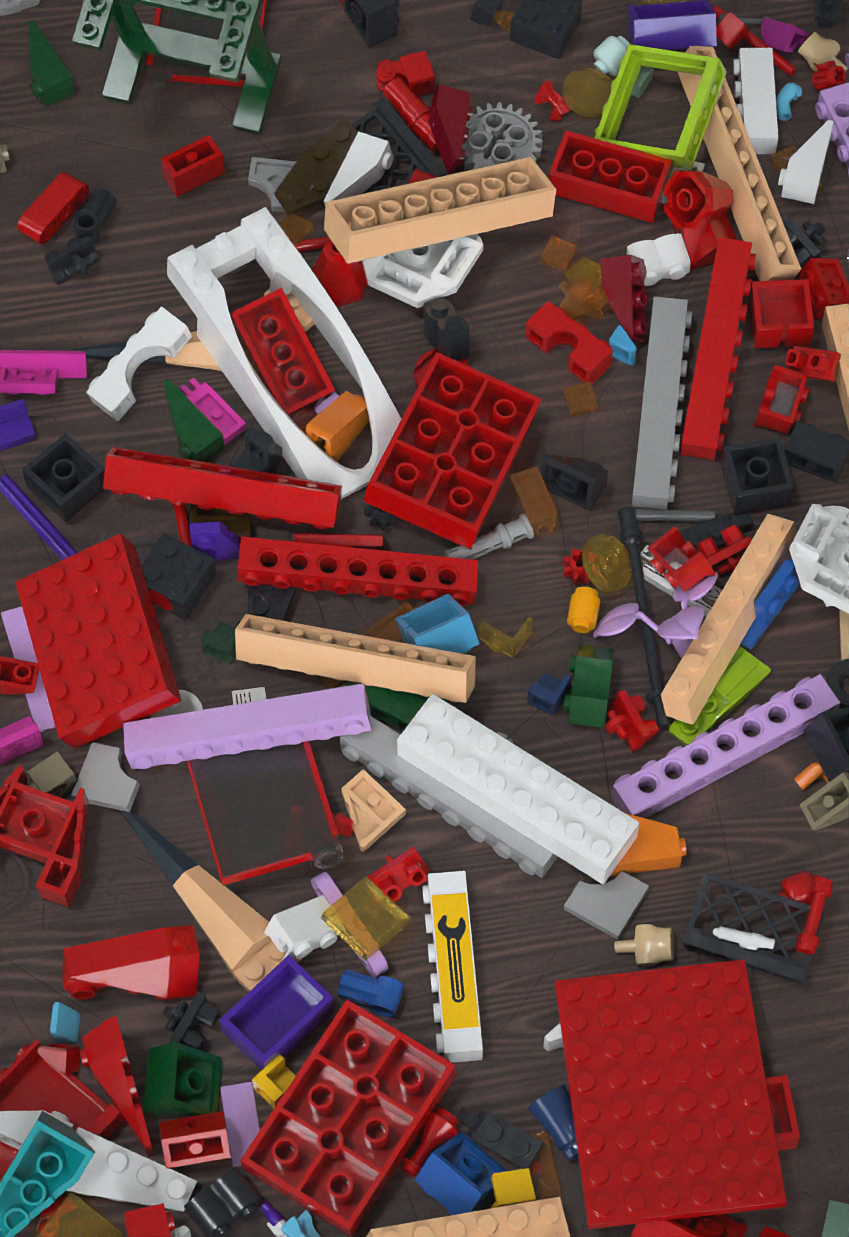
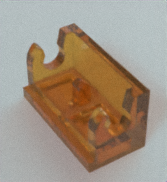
M538 466L511 474L512 485L530 526H532L534 535H539V529L543 526H548L550 532L558 530L559 514Z

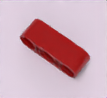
M61 172L21 216L17 225L18 231L40 245L46 244L85 201L89 193V185L68 172Z

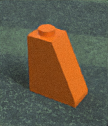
M345 391L306 426L307 436L336 462L340 460L369 422L365 398Z
M627 814L640 822L638 835L610 876L619 875L621 871L632 874L679 868L682 856H686V844L684 837L679 838L677 827Z

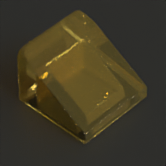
M587 258L581 259L564 273L565 277L587 296L601 287V264Z

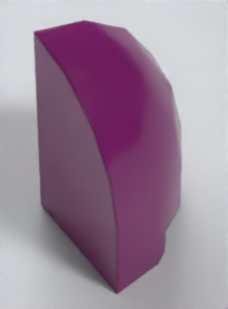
M763 17L761 24V36L765 44L790 53L798 45L802 46L810 36V34L794 25Z

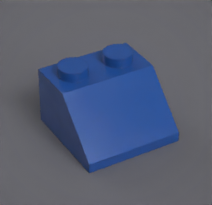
M461 1132L431 1153L414 1181L422 1187L427 1195L434 1197L447 1208L451 1215L479 1211L494 1195L491 1176L494 1173L506 1172L508 1170Z

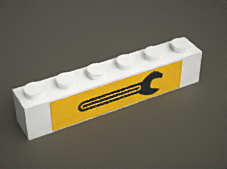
M465 871L428 874V885H422L423 902L424 904L430 903L431 913L425 914L426 933H432L433 943L428 944L429 963L435 962L436 973H431L430 979L432 993L438 992L439 1003L433 1004L434 1022H441V1033L436 1034L437 1053H443L444 1058L451 1063L482 1060L483 1047Z

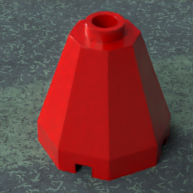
M675 171L664 187V196H668V203L664 204V212L676 228H702L708 222L727 211L733 203V189L729 184L702 171Z
M332 240L327 241L312 268V272L335 306L341 307L361 300L365 287H368L361 260L347 263Z

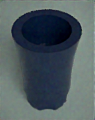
M561 1085L541 1096L527 1110L538 1120L559 1151H563L569 1161L578 1157L570 1095L566 1085Z

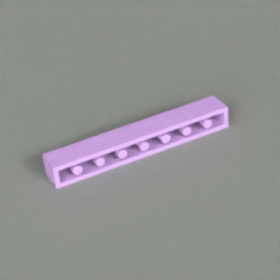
M364 684L123 723L125 755L132 770L148 769L151 766L178 764L182 761L194 759H208L225 754L234 755L249 750H265L286 744L296 745L301 742L317 739L327 740L335 736L357 735L362 732L372 731L369 700Z

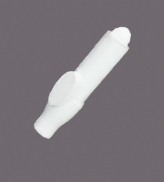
M721 926L720 928L713 929V934L718 939L739 943V947L751 950L774 948L775 939L761 934Z

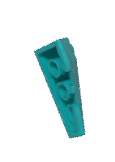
M44 1111L40 1113L0 1181V1237H14L40 1212L55 1202L68 1188L70 1189L76 1184L95 1154V1151L70 1126Z

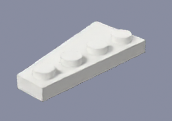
M80 1127L77 1128L76 1133L95 1151V1154L79 1181L66 1191L109 1198L116 1201L137 1203L144 1206L164 1203L166 1210L184 1212V1205L189 1201L197 1183L196 1180L170 1168L166 1169L165 1166Z

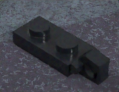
M749 513L741 514L734 518L729 514L680 530L679 532L686 543L689 541L695 549L696 543L708 537H712L717 549L726 546L719 533L721 530L736 524L743 534L752 530L753 521ZM679 557L680 562L685 563V561L681 557Z
M462 1107L456 1116L460 1123L470 1128L467 1135L473 1138L472 1140L521 1169L529 1168L530 1171L545 1145L541 1140L489 1111L486 1112L481 1109L477 1116L475 1113Z

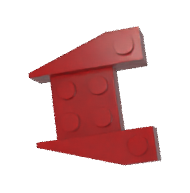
M18 766L4 781L5 785L0 789V847L45 863L36 884L40 897L70 908L82 881L89 806L85 789L80 787L74 802L26 786L28 777L24 767Z

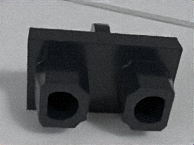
M814 0V21H818V26L833 27L835 22L842 21V0Z
M790 216L783 221L792 247L796 243L802 247L795 253L801 269L811 258H823L821 251L814 244L816 242L819 246H822L826 242L822 237L825 232V227L822 223L812 225L809 221L804 222L802 225L806 230L804 233Z
M89 235L83 239L79 236L72 238L67 244L68 247L61 252L52 250L45 254L46 263L57 285L76 274L82 278L88 275L87 268L100 260L94 248L93 239Z
M197 991L189 1007L186 1002L180 1001L176 1009L166 1006L163 1012L164 1016L169 1019L165 1029L169 1032L174 1031L170 1042L174 1041L198 1050L202 1049L206 1038L204 1035L194 1031L197 1024L201 1023L213 1028L220 1017L219 1010L208 1003L206 995Z

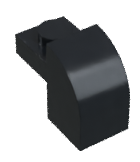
M251 426L244 434L245 450L231 464V467L273 474L280 461L283 448L277 445L267 432L258 431Z

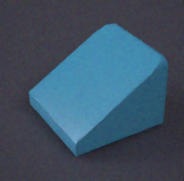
M618 325L609 339V345L613 350L612 357L630 366H634L637 348L623 327Z

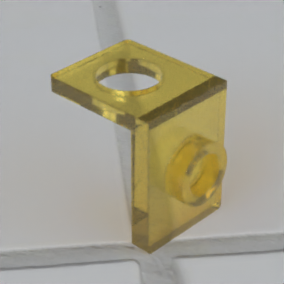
M528 617L514 638L509 637L483 621L479 626V639L486 642L487 646L497 653L503 652L514 658L532 633L533 619Z

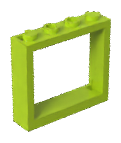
M629 44L624 58L620 60L617 78L612 81L611 94L608 102L603 106L599 127L594 131L596 133L595 139L672 160L671 167L692 170L727 72L721 60L715 57ZM641 66L702 75L675 151L615 140Z

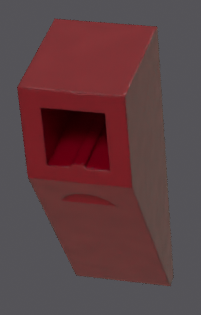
M439 84L431 99L428 123L446 171L451 175L457 165L462 166L465 159L466 150H463L462 146L466 143L469 135L466 121L470 120L473 105L469 104L471 93Z
M633 255L600 259L601 288L631 341L645 344L648 324L645 320L647 295L644 279L647 270L644 259Z

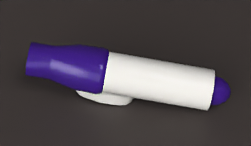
M269 1202L264 1203L260 1209L266 1216L267 1226L276 1237H287L281 1231V1227L286 1223L284 1217Z

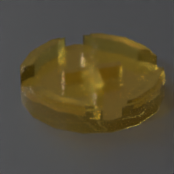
M583 68L582 71L574 70L565 78L562 88L563 100L571 110L579 115L586 117L602 116L603 106L608 102L611 94L612 80L609 76L596 69Z

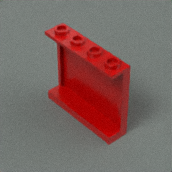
M37 1039L31 1045L26 1044L20 1049L16 1055L17 1060L9 1068L5 1067L0 1070V1111L44 1110L48 1113L57 1111L70 1119L69 1122L73 1124L75 1132L80 1127L104 1139H107L123 1122L121 1111L113 1104L107 1105L73 1074L62 1073L38 1054L37 1050L41 1044ZM1 1141L0 1181L19 1151Z

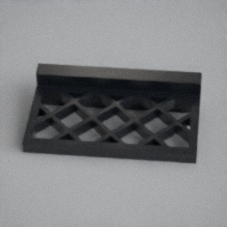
M383 97L374 103L375 109L352 124L359 132L396 143L395 150L392 152L393 162L391 169H386L383 174L389 175L387 186L373 184L369 187L372 192L392 188L394 176L408 177V184L415 167L437 177L446 176V172ZM376 119L380 124L379 133L365 132L366 125ZM397 160H410V171L396 170Z
M705 872L682 945L729 961L745 959L747 967L803 985L812 955L806 954L803 963L790 959L784 947L796 942L798 936L782 943L774 927L791 920L797 934L802 933L794 917L804 912L809 913L810 905ZM709 881L723 885L728 896L711 904L706 894ZM728 887L737 889L738 891L731 894ZM744 892L752 894L758 906L741 913L734 897ZM758 897L767 899L768 901L761 904ZM703 899H705L708 906L700 909ZM730 900L738 916L721 923L714 907ZM774 902L782 904L788 916L771 923L764 907ZM789 907L798 909V911L791 913ZM711 910L718 926L708 931L695 928L698 915ZM760 910L768 926L754 933L762 934L771 930L778 946L768 951L760 948L757 950L739 947V943L718 939L713 934V929L720 928V926L726 927L741 920L746 932L751 933L744 917ZM822 910V914H821V918H820V922H819V926H818V930H817V934H816L817 937H818V935H819V932H820V929H821V925H822V922H823V919H824V916H825V913H826L825 910ZM781 949L784 956L775 954L774 952Z

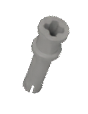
M523 513L519 515V519L505 525L499 523L493 531L477 537L471 550L460 545L446 550L445 556L473 560L501 547L503 549L511 548L513 543L526 537L532 539L534 538V532L527 516Z

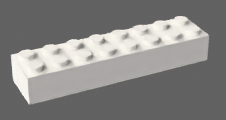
M431 694L397 739L398 756L603 885L637 838L640 822L434 694Z

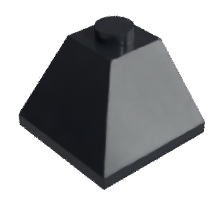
M543 454L540 465L539 487L591 512L607 485L608 470L604 469L597 462H589L583 458Z

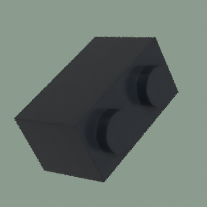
M797 421L784 451L788 466L837 484L849 456V440L840 434H831L818 429L815 425Z

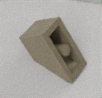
M849 772L841 773L799 804L813 831L849 818Z

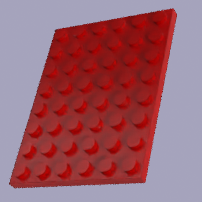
M745 959L555 980L556 999L588 1229L786 1207L787 1201Z

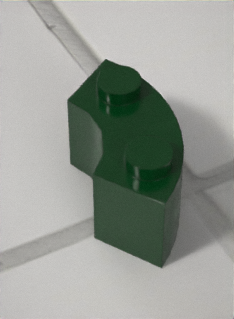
M579 644L577 655L571 654L569 672L574 673L572 694L565 695L563 710L564 712H569L568 723L604 728L615 649Z

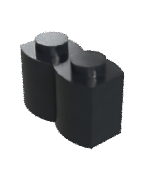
M442 297L424 303V335L427 340L437 346L440 354L458 361L469 357L470 329L466 320L455 314L453 305Z
M234 1167L218 1178L210 1187L204 1189L184 1205V1209L204 1237H227L232 1232L233 1228L231 1226L240 1219L247 1221L258 1212L259 1208L257 1206L261 1203V1200L239 1169Z

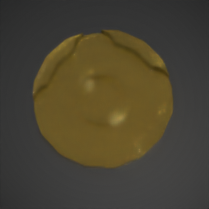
M605 533L595 535L586 541L582 551V561L590 581L597 588L605 592H615L625 587L631 578V571H628V564L630 562L624 545L612 535L606 536Z

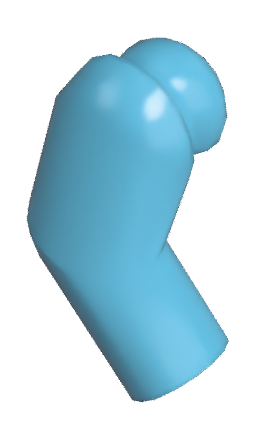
M796 83L786 84L776 96L777 114L781 121L791 119L790 102L797 100L802 95V88L796 85Z

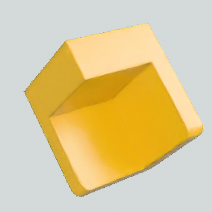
M279 1054L252 1079L253 1088L274 1109L296 1075L285 1066V1059Z
M529 1168L494 1173L491 1176L496 1199L491 1208L536 1200Z

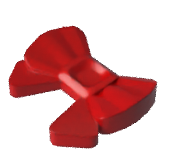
M550 80L544 82L534 96L535 105L549 102L553 106L549 121H560L562 119L561 116L568 113L574 104V100L559 95L554 90Z

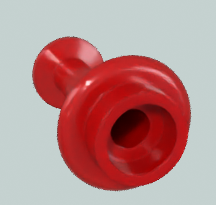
M440 1107L435 1112L431 1111L424 1124L421 1144L410 1160L407 1158L402 1159L403 1165L401 1170L415 1179L430 1152L458 1135L456 1128L459 1123L458 1119Z

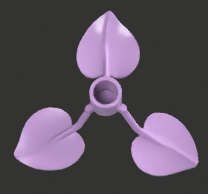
M715 572L716 575L705 576V578L686 592L678 586L674 590L672 597L674 601H681L682 610L676 616L664 621L660 626L656 625L643 612L638 611L639 605L637 603H627L612 609L600 620L595 628L594 638L618 634L630 627L636 619H642L660 637H663L668 645L673 644L680 658H683L693 639L698 638L699 626L705 614L701 606L687 607L689 601L700 599L709 592L719 574Z

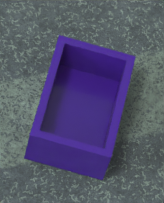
M708 0L627 6L628 39L631 45L681 52L682 49L689 48V46H717L716 13Z
M288 955L220 1019L221 1030L262 1071L279 1054L285 1058L334 1011V1000L314 978Z

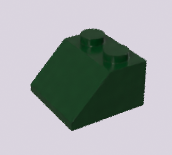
M174 1041L150 1048L148 1050L143 1111L167 1119H179L218 1112L222 1057Z

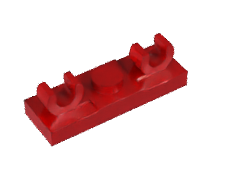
M295 533L294 542L378 550L375 546H383V534Z

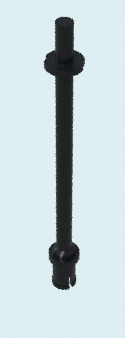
M624 507L617 512L621 527L619 539L621 544L627 546L636 603L639 605L638 611L643 612L651 619L639 544L643 540V533L638 527L636 508ZM639 619L652 690L651 693L645 696V700L649 704H654L658 728H667L670 726L661 699V693L664 689L654 631L647 623Z

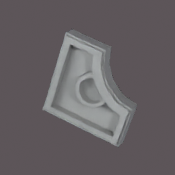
M252 157L248 185L259 188L267 194L271 201L272 211L285 212L274 193L297 161Z
M92 742L71 794L73 800H75L81 787L85 789L89 804L130 812L140 785L137 780L128 777L123 772L121 767L122 751L120 748Z
M623 871L615 879L604 883V885H591L579 881L566 901L564 910L618 940L649 890V886Z

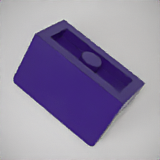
M24 399L0 406V451L37 440Z

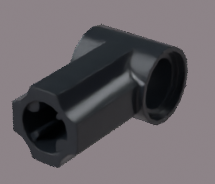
M102 188L95 190L83 210L78 211L74 215L75 237L79 236L83 239L89 235L93 239L94 244L99 241L100 230L117 204L116 198L109 191Z

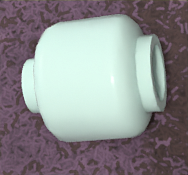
M622 36L607 37L594 50L595 68L603 76L607 73L613 77L617 76L620 69V60L624 58L629 42Z

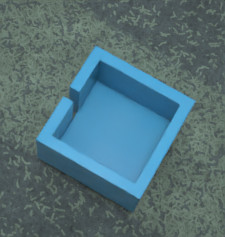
M449 594L395 618L402 640L406 644L461 654L468 653L472 647L480 644L469 613Z

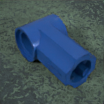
M345 969L339 983L337 997L368 1006L372 1012L378 1015L394 1017L405 985L391 977L380 976L377 979Z

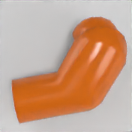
M819 762L811 763L794 778L802 790L807 788L816 779L824 778L829 783Z

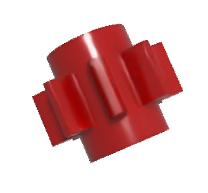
M835 60L816 65L817 71L812 75V83L816 90L822 91L845 84L846 72L843 67L836 66Z
M586 547L583 550L572 548L570 558L563 557L562 565L566 567L563 576H570L573 580V585L583 582L588 585L590 583V576L598 575L599 567L596 566L598 557L597 555L591 556L587 552Z

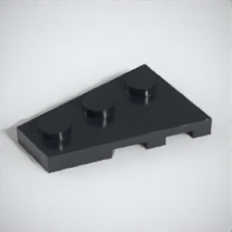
M265 562L262 564L265 567L275 566L271 562ZM300 565L292 566V568L295 570L304 569V567ZM266 584L248 585V614L285 621L297 588L290 586L286 589H280Z

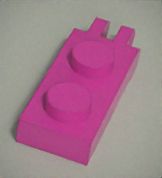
M192 378L188 381V384L193 391L186 385H182L179 388L223 434L224 445L247 429L246 422L206 382L200 385Z

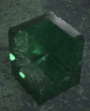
M238 621L235 628L219 622L213 632L206 630L201 638L203 653L230 664L236 654L235 629L240 621Z

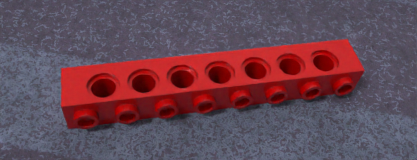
M241 536L237 582H243L250 586L259 584L273 585L280 589L294 586L310 592L326 590L340 595L357 593L370 598L387 596L400 601L417 599L425 603L449 594L459 605L466 606L474 605L477 589L478 560ZM265 562H271L275 566L265 567L262 564ZM300 565L303 566L304 569L295 570L292 568V566ZM330 568L334 570V572L325 573L322 571V569ZM360 571L364 575L355 576L351 572ZM389 574L393 576V578L385 579L381 575ZM412 577H419V578H421L423 581H421V582H415V581L411 580L410 578H412ZM449 580L453 584L445 585L442 584L440 581Z

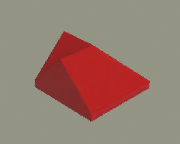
M726 211L702 228H676L672 222L674 233L682 235L691 261L690 270L714 264L719 237L737 240Z

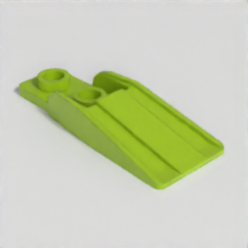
M739 646L695 723L692 725L676 719L669 727V733L686 746L693 743L692 741L695 737L703 732H707L709 729H713L736 709L771 673V669Z

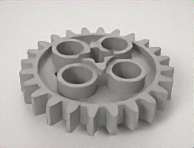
M499 102L497 108L493 109L491 104L487 103V110L484 111L477 106L476 114L472 113L470 120L466 121L469 135L466 143L462 146V149L466 150L463 162L464 171L532 157L536 163V160L541 158L543 146L542 131L538 130V122H531V114L522 116L523 108H519L516 112L512 111V104L503 109L501 102Z

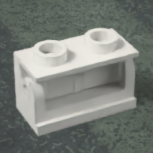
M324 895L273 915L264 933L267 937L271 938L280 952L287 951L283 960L288 955L291 958L301 959L307 956L313 949L318 947L325 949L334 944L337 940V934L344 924Z

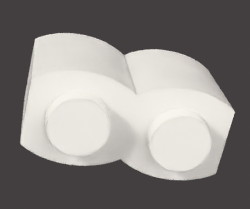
M681 234L665 235L655 240L639 241L627 246L626 255H633L644 259L647 270L644 279L645 286L654 285L661 279L671 278L672 280H677L690 272L691 261Z

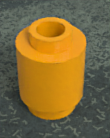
M578 587L575 589V593L571 595L567 624L577 633H588L596 628L600 598L598 597V591L593 588Z

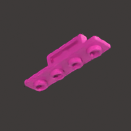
M0 350V393L11 395L20 393L55 394L58 378H87L88 376L85 351Z

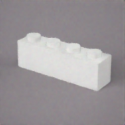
M739 48L738 59H733V76H738V81L734 83V97L739 98L740 103L736 104L755 154H776L778 125L772 48Z

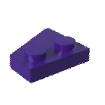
M221 522L190 523V536L193 548L213 557L214 561L239 559V536L228 531L227 527Z

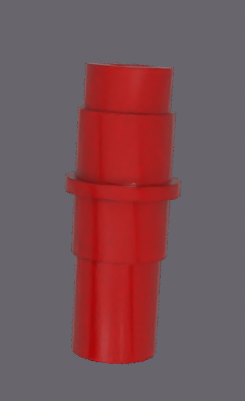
M402 78L393 79L383 89V95L398 111L399 116L408 125L407 127L431 152H439L428 123L430 107L411 90Z

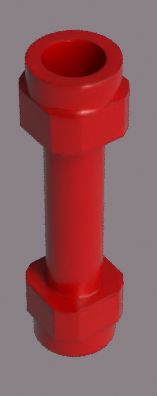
M815 877L809 893L813 895L809 914L804 933L798 934L796 950L804 954L814 955L820 938L816 934L825 899L831 897L833 882L827 878Z

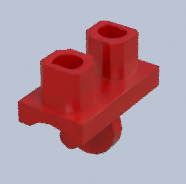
M794 346V349H789L787 352L785 365L790 370L807 375V378L835 382L836 365L841 358V354L833 351Z
M736 524L719 532L726 545L720 549H717L712 537H708L695 544L697 552L700 551L704 555L710 566L723 561V564L716 567L719 575L727 571L732 575L743 556L740 554L733 558L732 555L747 548L752 541L750 536H743Z
M623 690L616 694V700L608 706L609 712L607 716L610 721L604 728L610 735L618 733L620 739H625L632 753L640 751L645 742L653 739L658 733L659 728L654 720L648 719L643 721L640 717L645 710V703L641 696H628L626 690Z
M413 846L395 859L390 854L386 856L387 864L367 878L383 902L394 903L401 898L402 890L411 884L419 886L427 881V874L431 871Z

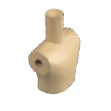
M816 32L798 50V53L807 60L810 68L814 71H817L816 65L835 60L836 66L843 67L845 72L848 69L847 66L836 58L840 52L838 42L832 39H825Z
M651 924L637 925L635 927L634 940L615 941L614 944L615 953L635 952L636 963L640 967H650L661 962L674 960V937L671 927L661 928Z

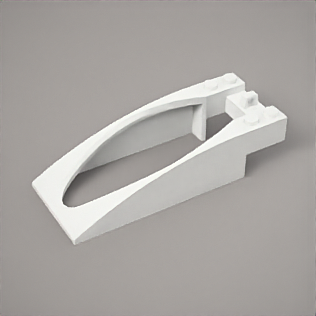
M264 207L241 219V226L227 233L223 232L217 235L214 240L196 249L193 245H190L169 256L167 259V276L198 318L197 337L264 431L273 438L277 445L283 448L282 456L296 476L301 479L343 485L341 499L367 486L401 421V417L369 359L337 307L267 208ZM256 259L271 280L270 293L281 287L285 295L292 292L362 388L372 435V454L364 468L353 470L334 461L293 422L272 397L253 369L238 340L228 310L224 288L217 278Z

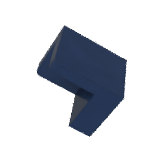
M546 673L543 674L539 682H533L529 688L527 704L554 717L565 699V695L571 688L572 676L565 674L561 681Z

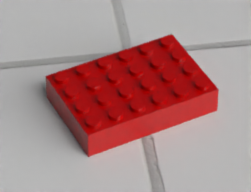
M436 352L368 483L363 502L471 550L535 420L542 399Z
M122 534L115 535L15 582L57 734L63 742L76 749L124 727L123 723L138 721L182 701L136 547Z
M347 999L240 1159L242 1168L347 1236L353 1237L423 1129L430 1112L435 1110L457 1076L456 1065Z

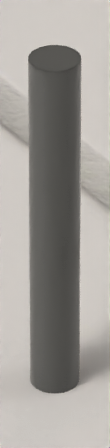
M636 509L637 521L706 522L715 518V510Z

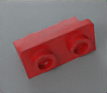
M811 258L797 274L799 280L809 279L812 312L816 320L823 318L825 307L849 304V283L838 259Z

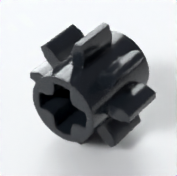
M372 505L364 507V514L369 517L370 527L376 525L384 531L385 527L390 525L396 526L395 517L397 516L386 511L380 512L381 509Z

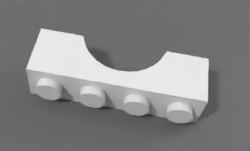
M162 306L157 312L150 314L146 319L145 326L139 333H135L129 338L125 349L109 361L107 369L101 376H97L92 380L89 390L86 392L91 401L118 422L136 402L131 382L137 367L143 361L154 356L174 358L192 338L188 327Z

